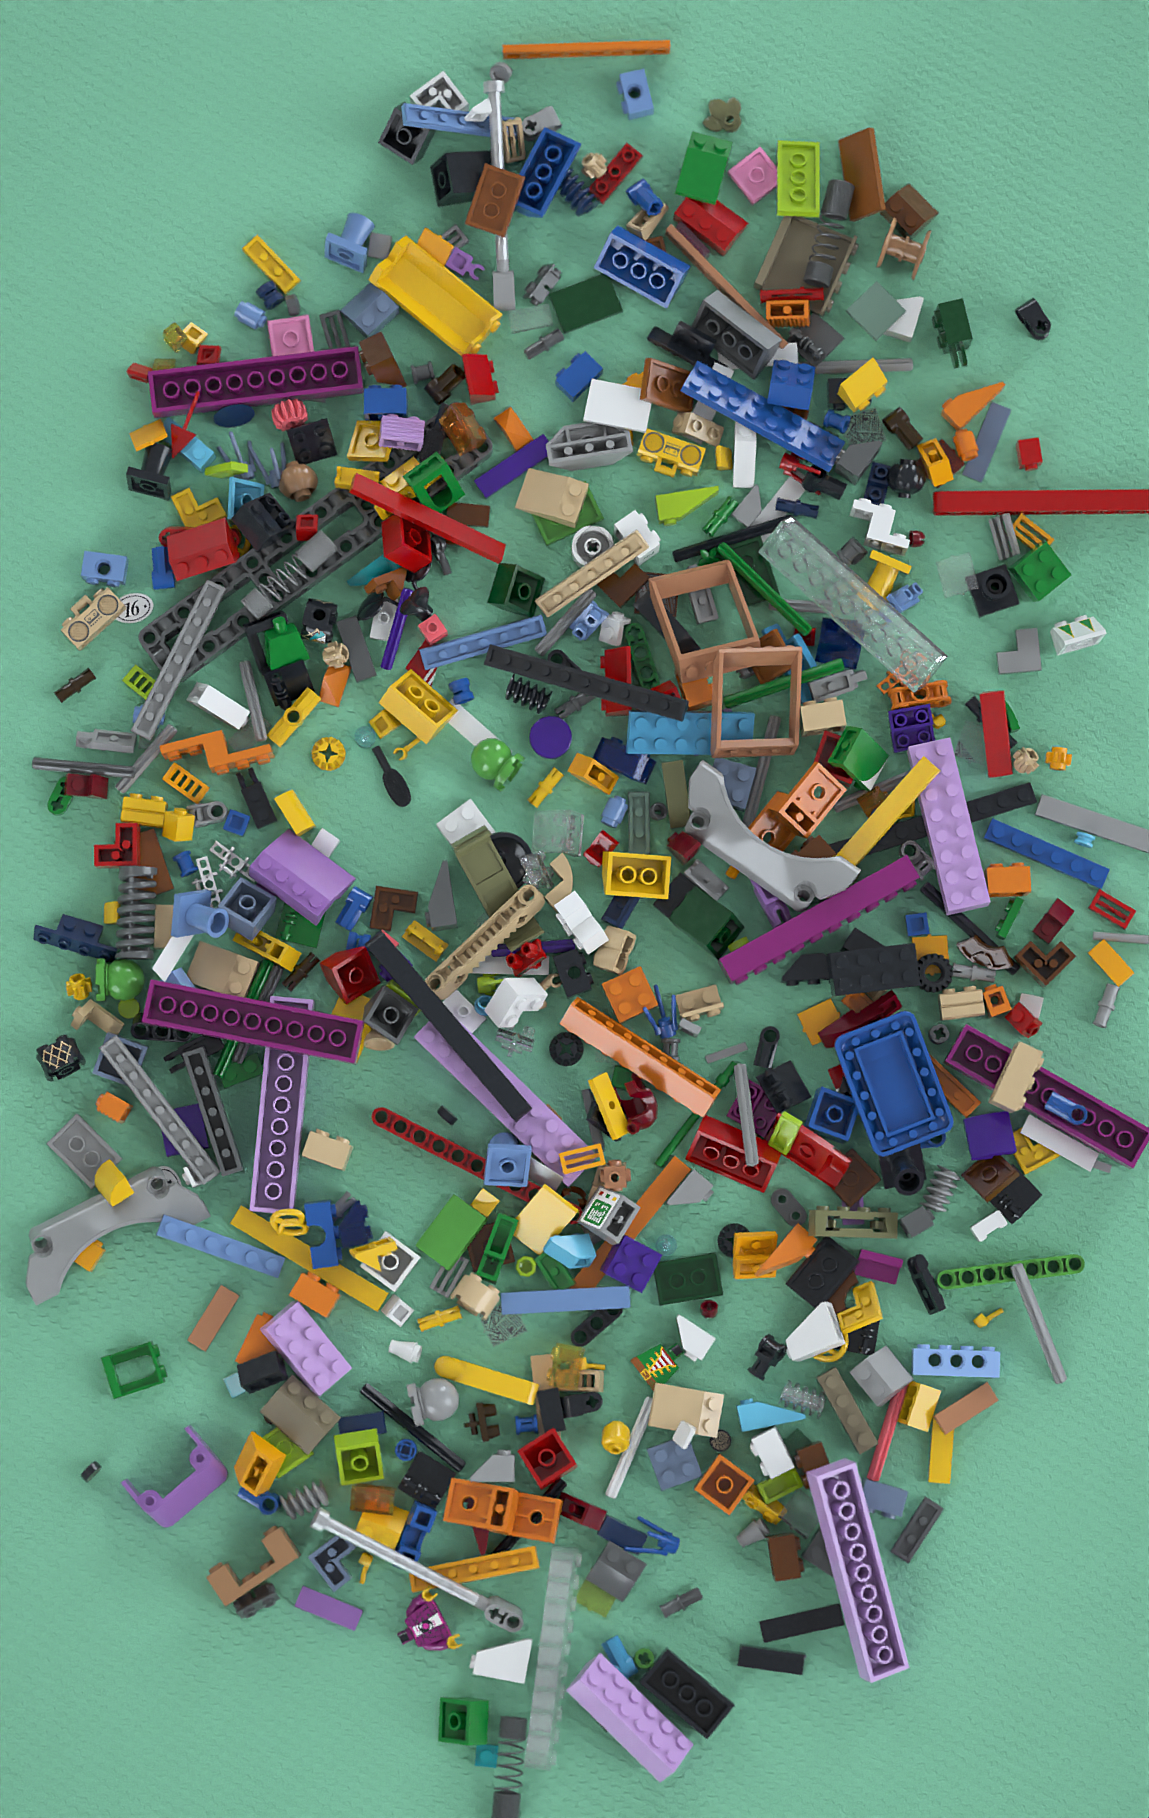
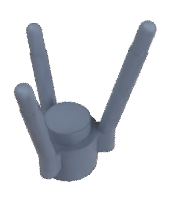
M230 431L229 436L238 462L248 465L247 473L234 475V477L243 480L253 479L255 477L254 472H257L254 459L248 450L249 464L248 461L243 462L233 432ZM248 441L247 445L252 447L251 441ZM218 446L217 450L224 461L230 462L225 452Z
M284 442L280 444L282 469L278 467L274 449L270 448L274 470L269 471L270 475L267 474L253 448L248 446L251 456L265 478L266 485L270 484L271 488H277L280 485L281 474L286 469Z

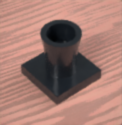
M158 443L145 447L141 470L128 466L126 473L128 490L170 500V477L164 476V473L172 458V450Z
M1006 564L965 578L979 618L1020 604ZM991 585L997 587L998 590H992Z
M920 1143L888 1156L878 1155L885 1189L895 1187L902 1195H913L922 1189L924 1180H927ZM893 1148L882 1150L881 1152H885Z

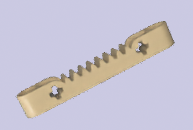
M525 885L520 888L425 979L427 985L440 1000L448 998L465 982L468 973H472L474 967L478 968L480 961H485L486 955L490 956L492 950L498 949V944L504 943V938H509L511 932H516V928L525 925L542 909L545 904L543 894L533 885Z

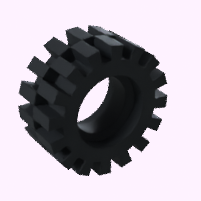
M928 954L917 961L920 979L919 988L921 990L933 993L939 992L947 988L948 984L951 983L953 967L943 955ZM929 965L939 967L941 976L937 981L933 982L926 978L925 970Z

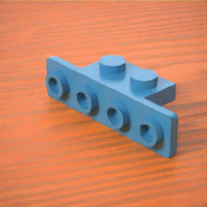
M778 624L769 626L761 631L764 636L777 628L786 646L802 647V671L817 666L800 633L793 635L787 640ZM789 670L788 672L784 673V675H785V676L791 675V670ZM808 683L801 684L800 704L812 701Z

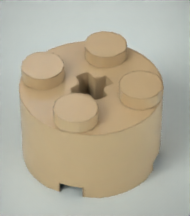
M471 1272L469 1276L464 1275L450 1298L452 1300L455 1297L458 1298V1305L475 1316L478 1314L484 1315L482 1319L486 1320L500 1300L498 1296L500 1291L490 1284L485 1286L481 1283L482 1279Z

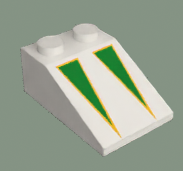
M1087 615L1075 618V622L1067 624V621L1054 624L1055 627L1050 631L1057 656L1097 645L1106 635L1104 627L1094 617L1087 618Z

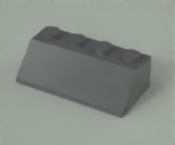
M718 290L702 301L692 324V327L717 340L714 349L754 380L774 357L782 341L780 337Z

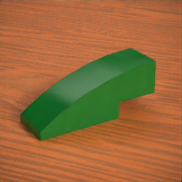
M498 1213L476 1273L482 1280L496 1285L519 1220Z

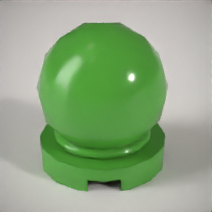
M487 738L480 741L474 747L471 754V764L478 776L486 780H494L493 787L500 792L505 789L503 784L507 779L511 782L522 767L521 762L526 759L519 753L512 756L510 748L496 738Z
M123 958L108 964L106 959H96L95 985H98L97 1001H106V996L109 995L115 1000L120 1001L134 999L144 988L145 975L137 963Z

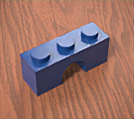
M331 1199L305 1203L307 1226H320L326 1234L324 1242L310 1246L313 1269L339 1266V1260H343L342 1249L337 1247L336 1239L340 1238L339 1227L334 1226L333 1217H337L336 1205H331Z
M414 1500L395 1551L418 1562L423 1539L427 1532L430 1533L438 1513L434 1507Z

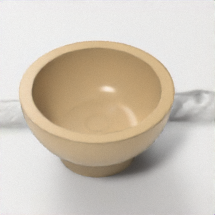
M372 1028L371 1032L364 1039V1046L371 1050L386 1051L395 1046L393 1042Z

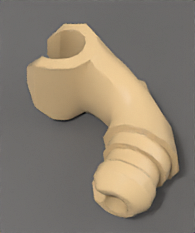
M553 973L547 976L539 985L546 991L551 986L554 988L560 987L562 982L552 983V979L559 976V974ZM544 1000L543 1006L540 1009L547 1007L546 1000Z

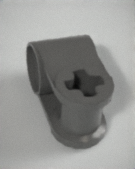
M854 537L850 538L836 552L839 558L848 566L856 565L868 553Z

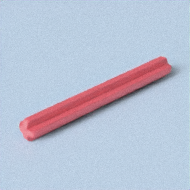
M908 1385L890 1399L878 1438L879 1444L876 1445L867 1474L869 1480L878 1482Z

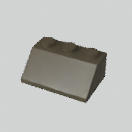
M293 1374L260 1410L261 1414L307 1455L341 1418Z

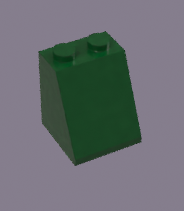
M696 886L687 892L683 902L672 911L669 918L675 927L718 961L727 951L728 946L734 942L745 928L733 912Z

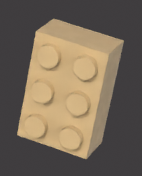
M1020 1041L1014 1044L988 1103L1009 1113L1021 1110L1026 1101V1098L1023 1097L1024 1093L1031 1089L1035 1078L1032 1076L1035 1071L1040 1070L1044 1058L1041 1057L1043 1052Z

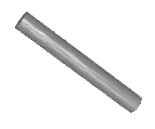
M1093 932V940L1102 941L1104 939L1105 941L1149 944V935Z

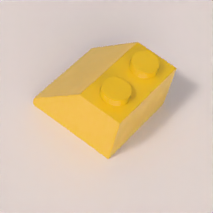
M872 357L840 384L837 394L853 412H856L858 409L862 411L870 404L869 400L872 397L876 396L878 398L886 391L885 386L888 381L876 360Z
M369 1496L356 1531L395 1550L409 1511Z

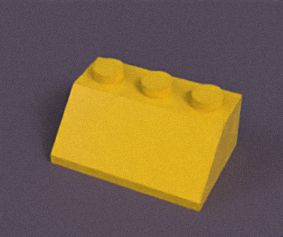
M411 669L394 682L379 701V704L386 711L390 712L425 744L437 736L458 712L451 703Z
M603 851L602 879L605 895L668 899L671 856Z

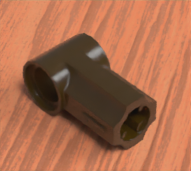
M452 364L439 377L430 381L424 389L436 405H440L452 395L451 392L466 378L465 372L461 367Z
M897 407L882 419L887 430L891 434H895L908 451L923 440L901 407Z

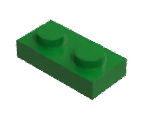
M1015 897L1013 901H1008L1004 909L1007 914L1004 920L1000 918L995 927V930L998 932L995 937L1001 940L1006 938L1024 902L1023 899Z
M255 1053L245 1057L242 1064L235 1062L229 1064L224 1077L221 1078L224 1089L263 1074V1067L258 1054Z
M542 1253L534 1259L553 1290L569 1289L576 1284L566 1266L546 1253Z

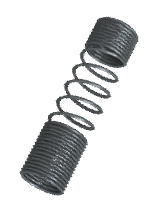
M832 179L828 182L819 217L823 223L817 225L820 234L814 236L818 244L813 245L811 248L815 254L809 257L810 262L807 263L803 279L805 283L811 286L827 288L830 285L833 267L823 262L812 261L811 257L820 256L825 259L836 260V257L819 254L813 248L822 245L833 250L839 249L835 245L820 243L816 237L825 235L837 240L842 239L839 235L822 232L819 226L828 225L833 228L844 229V226L827 223L821 217L824 215L834 220L847 219L855 189L849 182Z
M500 1717L498 1736L506 1739H516V1741H498V1743L514 1746L523 1751L497 1753V1755L515 1758L522 1762L496 1764V1766L512 1769L521 1774L495 1776V1778L513 1781L520 1785L514 1787H494L495 1790L501 1791L493 1793L491 1818H519L521 1794L507 1789H515L522 1786L519 1781L510 1778L521 1776L523 1772L509 1766L524 1763L521 1758L512 1756V1754L523 1753L525 1749L511 1743L526 1740L528 1723L526 1718Z

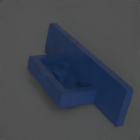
M63 914L56 930L39 925L34 927L33 939L41 944H49L83 956L106 959V962L111 963L117 959L115 958L117 948L99 943L104 928L102 925Z

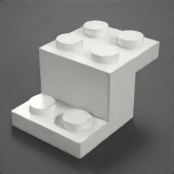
M855 499L849 516L870 521L864 546L901 556L905 555L910 540L906 539V536L894 533L889 535L896 510H893L887 504H879L878 506L871 504V501L868 499Z

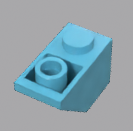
M589 1234L555 1235L549 1238L543 1248L544 1253L569 1269L590 1267L597 1256Z

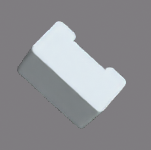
M997 1210L971 1226L970 1230L976 1240L980 1242L987 1238V1234L996 1228L1005 1227L1008 1223L1001 1212Z

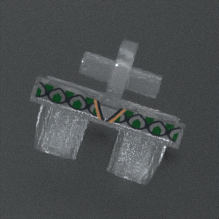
M542 850L533 851L531 854L522 855L519 858L526 872L523 881L526 885L531 884L537 889H551L554 886L551 880L554 873L551 868L545 867L543 861L546 856Z
M516 1024L513 1027H499L495 1040L502 1042L501 1048L509 1050L507 1055L509 1057H512L513 1052L522 1054L523 1050L532 1052L535 1043L534 1028L524 1026L522 1034L514 1032Z

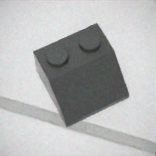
M873 441L849 445L847 450L842 449L836 457L834 472L853 485H856L879 453L882 442Z
M608 1541L586 1580L623 1602L647 1564L611 1541Z

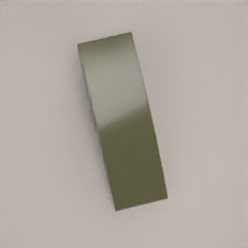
M683 760L661 763L670 829L685 827L690 818V809L688 808V793Z

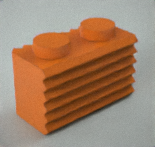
M766 301V320L773 328H779L780 326L782 328H792L793 326L795 328L797 326L799 328L801 326L803 328L805 326L809 327V301Z
M106 1092L105 1095L101 1093L95 1103L98 1106L97 1111L120 1124L125 1122L133 1108L132 1105L109 1092Z

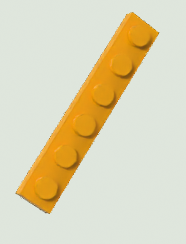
M536 1546L430 1566L428 1568L462 1584L538 1569L540 1567ZM409 1573L413 1593L421 1592L429 1585H432ZM432 1585V1587L429 1590L436 1589L438 1587Z

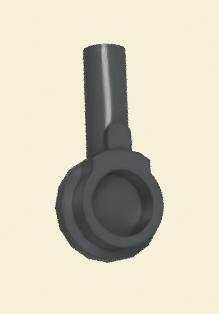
M433 534L430 538L431 552L436 557V560L440 562L444 576L451 574L452 572L444 553L446 541L443 537Z

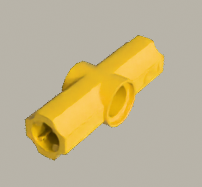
M307 687L293 705L284 712L281 719L269 731L267 737L281 748L322 699ZM292 712H297L300 716L299 720L295 723L289 722L288 719Z

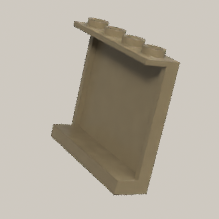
M799 216L783 217L754 283L755 289H800V286L819 288L811 286L803 280L807 263L810 262L809 257L815 254L811 248L813 245L818 244L814 239L815 235L820 234L817 229L818 223ZM820 225L819 229L822 232L836 234L842 238L837 240L825 235H819L816 239L820 243L835 245L839 249L833 250L822 245L813 248L819 254L836 257V260H829L820 256L811 257L812 261L826 263L834 269L829 287L824 288V301H809L810 312H815L823 317L825 312L829 313L834 301L831 300L833 293L838 294L842 282L839 281L842 274H847L851 264L847 261L850 255H855L859 244L856 243L857 236L851 238ZM795 294L794 296L812 295V294ZM773 295V296H774V297H781V296H790V295Z

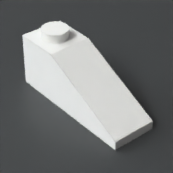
M735 421L733 488H753L756 432Z

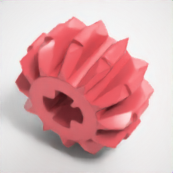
M298 399L281 401L280 404L274 405V408L271 410V416L276 429H281L282 431H286L291 427L302 426V424L305 425V422L308 420L306 407L303 401H298Z

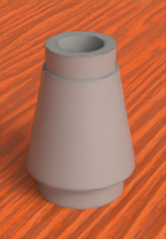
M761 1518L757 1521L754 1519L736 1538L740 1545L745 1547L767 1538L766 1535L770 1531Z

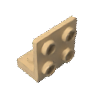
M716 984L675 995L681 1020L684 1018L694 1022L698 1021L700 1016L707 1014V1017L719 1015L721 1013L720 1010L724 1008Z

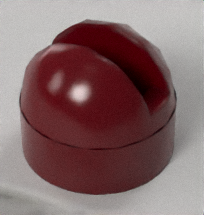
M917 530L910 531V547H921L925 543L923 532Z
M706 1300L701 1303V1314L704 1318L712 1319L717 1315L718 1304L715 1301Z

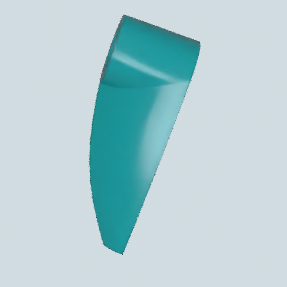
M382 554L346 582L349 586L367 585L373 578L399 569L402 566L388 560Z

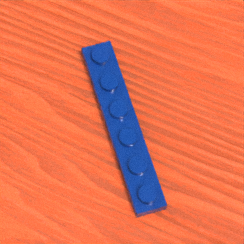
M993 818L983 838L1100 890L1110 869Z

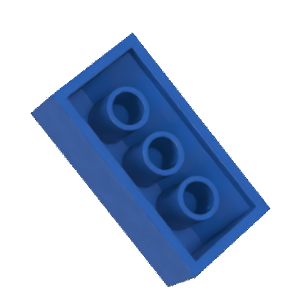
M544 127L519 175L526 178L514 211L527 217L543 218L582 144Z
M617 226L610 232L594 269L667 309L681 287L691 266Z

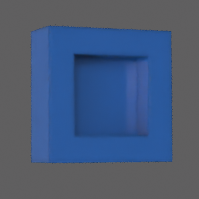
M230 809L223 830L244 837L251 816Z
M927 912L905 915L908 937L929 934Z

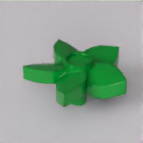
M713 548L709 553L706 550H700L702 558L699 559L697 566L722 561L721 558L716 556V548Z

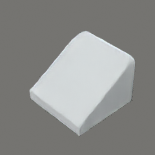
M487 98L473 107L464 120L483 122L492 112L490 99Z
M322 828L311 846L329 858L340 843V840Z
M1021 993L1019 1002L1037 1019L1039 1018L1044 998Z
M394 1294L383 1306L381 1312L401 1327L414 1310Z
M681 1421L673 1436V1441L683 1449H687L696 1432V1427Z

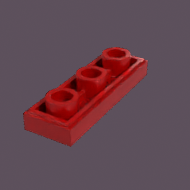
M626 143L606 166L607 170L604 175L595 179L590 185L588 193L590 195L594 194V198L599 200L601 204H604L640 162L643 155ZM618 171V174L613 175L611 172Z

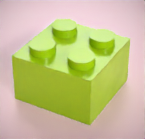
M377 1428L334 1435L341 1486L384 1479Z

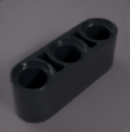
M143 1013L135 1015L130 1029L132 1036L140 1040L187 1042L193 1035L191 1032L170 1028L161 1029L159 1026L145 1024L142 1022ZM138 1024L144 1025L145 1028L139 1027Z
M619 1308V1312L616 1315H610L607 1309L596 1310L572 1331V1343L578 1347L587 1345L622 1314L623 1308ZM600 1317L603 1320V1326L600 1329H593L590 1324L592 1318ZM577 1331H584L587 1338L584 1343H577L574 1340V1335Z

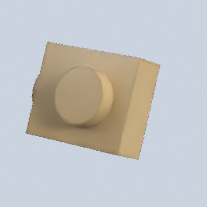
M692 412L677 413L673 421L671 433L678 436L690 435L717 447L720 444L724 427Z
M90 999L83 1007L79 1005L72 1014L74 1019L70 1025L78 1030L87 1020H90L106 1033L111 1032L119 1035L124 1023Z

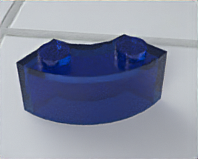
M602 737L592 758L609 770L619 773L632 781L646 785L656 765V761L650 758L651 754H628L626 746L622 744V740L616 737H611V739Z

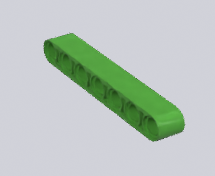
M1071 1254L940 1271L935 1277V1282L939 1288L945 1290L1015 1281L1014 1276L1008 1278L1004 1271L1007 1266H1013L1017 1263L1023 1264L1025 1272L1026 1266L1029 1263H1033L1037 1269L1034 1275L1031 1276L1026 1272L1028 1279L1077 1274L1084 1269L1085 1262L1080 1255ZM1071 1258H1076L1079 1261V1267L1076 1270H1072L1069 1267ZM1052 1260L1058 1265V1269L1054 1273H1051L1047 1268V1264ZM987 1268L991 1269L994 1273V1277L990 1281L985 1280L983 1277V1272ZM965 1271H969L973 1276L970 1283H965L962 1280V1274ZM943 1274H948L951 1277V1283L948 1286L941 1284L940 1278Z

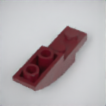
M891 989L857 1014L851 1009L817 1034L826 1048L835 1047V1040L840 1035L886 1018L902 1008V1005Z

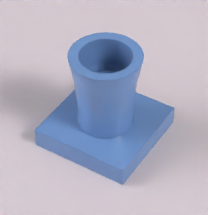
M349 213L341 237L328 233L325 239V258L364 273L367 266L368 248L363 247V244L374 229L373 222L363 215Z
M203 889L175 894L171 936L178 938L207 933L213 938L220 937L228 927V913L224 909L210 907L212 893L210 890Z
M508 1132L496 1134L490 1140L487 1147L484 1185L527 1187L532 1152L531 1145H519L516 1136Z

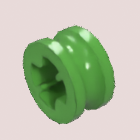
M641 1648L636 1652L635 1663L637 1666L644 1669L652 1666L654 1655L651 1650ZM643 1652L648 1653L649 1663L641 1664V1659L638 1656L640 1654L643 1655Z

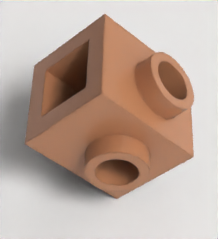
M609 1160L604 1165V1170H600V1182H605V1188H610L614 1192L622 1191L623 1188L627 1187V1181H631L630 1168L627 1169L626 1162H621V1160ZM617 1174L619 1179L612 1180L611 1175Z

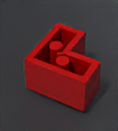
M115 823V844L94 845V866L96 868L140 866V825L138 823Z

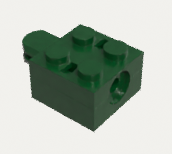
M963 298L939 303L936 311H934V316H932L934 329L938 328L939 336H937L938 347L943 349L944 354L950 353L954 369L959 368V359L962 367L967 366L965 349H969L973 338Z

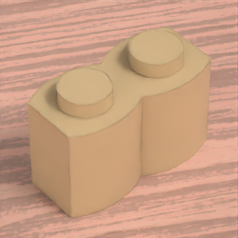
M608 925L604 932L609 940L595 952L593 965L601 970L622 975L627 966L629 954L635 945L636 935L627 930Z

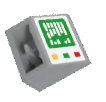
M598 1186L577 1222L609 1244L615 1245L620 1242L641 1207L624 1195L603 1186Z

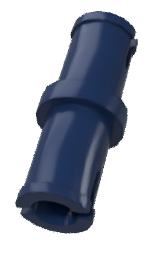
M777 497L775 511L792 513L796 517L801 515L814 519L817 518L819 509L818 505L801 503V500L796 499V501L780 497Z

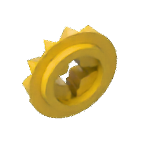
M321 738L313 746V762L322 770H335L345 760V748L336 738ZM330 745L331 751L338 755L330 756V759L326 762V756L319 752L327 751Z

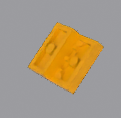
M776 1231L735 1233L733 1245L734 1279L776 1277V1270L759 1277L754 1275L776 1249L778 1239Z

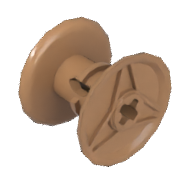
M894 217L884 240L876 267L878 268L882 265L885 254L899 258L898 261L900 262L905 260L915 264L911 275L912 280H914L919 265L922 263L932 230L927 231L923 244L909 240V236L904 238L893 234L897 223Z

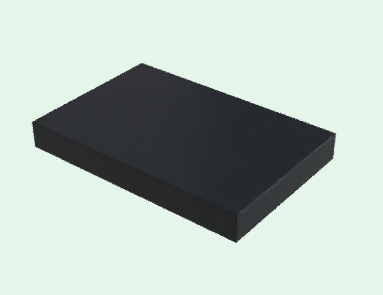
M824 1237L815 1247L813 1253L805 1259L786 1282V1285L816 1309L820 1303L829 1301L860 1261L831 1237Z

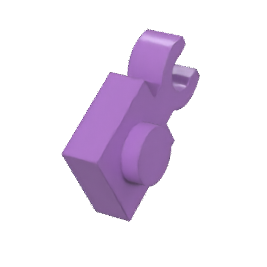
M457 247L454 248L445 266L464 276L466 271L469 272L470 277L474 280L479 279V277L474 275V269L479 268L482 271L485 269L480 264L473 265L471 262L474 257Z

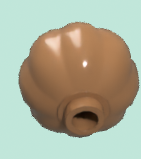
M293 461L286 464V469L281 474L278 487L280 492L287 498L296 502H302L311 498V494L317 487L318 477L311 467L305 464H298V461Z

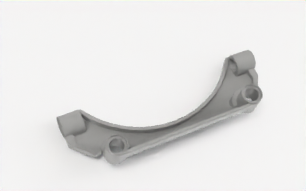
M704 760L699 763L690 777L688 808L693 813L690 815L685 826V832L795 911H805L814 897L822 900L845 891L861 872V869L842 856L830 858L795 856L782 852L759 839L744 825L734 811L727 796L723 774ZM692 823L698 824L700 828L695 827ZM798 896L803 897L805 901H801Z
M150 1167L127 1180L134 1194L112 1207L100 1193L34 1226L29 1231V1239L35 1253L29 1255L25 1282L34 1303L39 1305L59 1294L62 1282L72 1263L84 1249L98 1238L127 1225L143 1222H161L163 1214L196 1225L211 1217L204 1201L200 1199L198 1194L176 1182L168 1184L161 1168ZM160 1178L158 1181L152 1182L153 1179ZM44 1237L42 1240L36 1241L37 1238Z

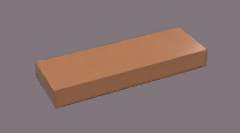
M220 1285L187 1341L206 1352L240 1296Z
M985 1382L933 1417L945 1435L999 1400L988 1382Z

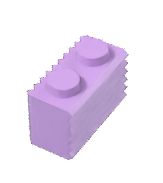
M396 414L383 415L380 423L379 446L421 451L425 421L414 416L400 418Z

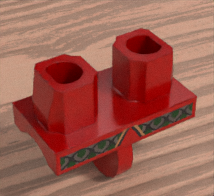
M536 938L531 943L526 942L521 946L520 951L506 956L508 967L512 968L514 976L520 977L531 968L538 969L541 967V961L547 957L542 949L540 939Z

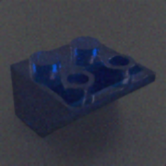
M823 617L815 662L827 663L840 658L845 668L856 670L861 652L864 625Z
M360 1200L355 1201L338 1227L343 1249L362 1246L370 1243L369 1239H373L371 1226H367L365 1218L369 1217L367 1205H362Z

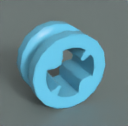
M1077 832L1078 838L1074 840V843L1092 848V841L1095 840V837L1087 833Z

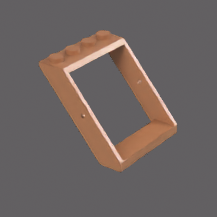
M729 560L648 579L651 601L682 684L713 676V661L719 649L725 647L738 649L748 646L761 648L757 631L732 563ZM728 583L748 638L681 654L662 599ZM752 666L723 667V674Z
M787 645L784 647L765 646L763 648H753L748 646L738 649L725 647L718 650L713 661L710 749L712 758L795 754L799 746L802 647ZM791 665L789 738L721 740L723 667Z

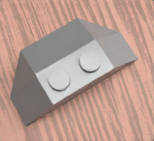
M590 422L563 426L551 441L546 444L549 465L568 471L612 465L633 452L630 431Z

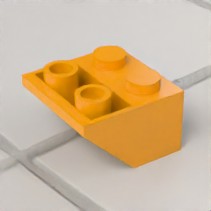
M254 1431L250 1433L234 1465L239 1485L256 1497L270 1490L286 1455Z

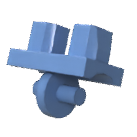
M915 582L911 586L907 584L892 592L886 597L889 601V610L894 614H900L920 602L918 596L923 593L922 589Z
M592 601L572 622L569 628L573 630L572 634L579 640L584 639L586 641L608 617L609 613L602 610L596 602Z

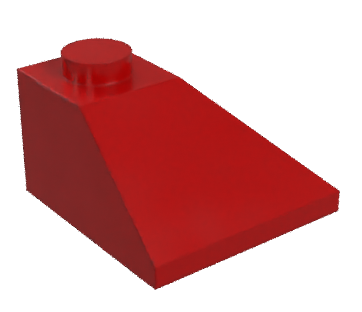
M365 946L336 952L319 963L326 981L345 1004L350 1003L381 983Z

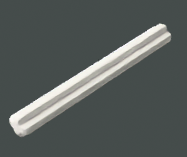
M646 1397L630 1434V1445L622 1453L605 1492L608 1497L615 1499L618 1495L647 1427L652 1404L651 1397Z

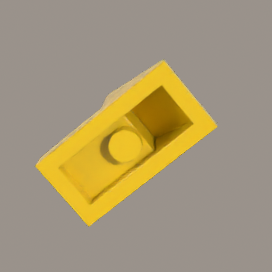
M389 1236L350 1249L349 1251L355 1259L381 1272L377 1256L384 1257L390 1255L392 1251L397 1250L395 1240Z

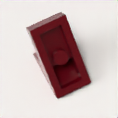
M67 773L64 795L107 799L109 778L96 774L80 775Z
M1057 898L1031 932L1045 943L1050 944L1072 916L1074 910Z

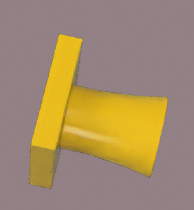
M872 550L869 558L877 561V564L861 592L889 603L886 597L891 594L898 572L900 571L908 575L912 566Z

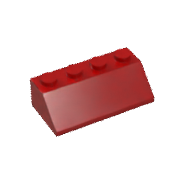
M705 1115L701 1120L685 1160L764 1193L778 1164L781 1152L769 1146L768 1141L756 1137L759 1163L755 1166H748L745 1159L742 1130Z

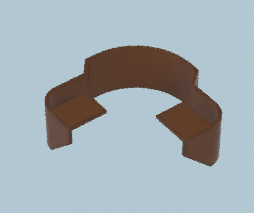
M571 1186L562 1190L561 1197L571 1195L570 1192L580 1195L582 1198L578 1199L579 1207L584 1209L587 1200L583 1189Z

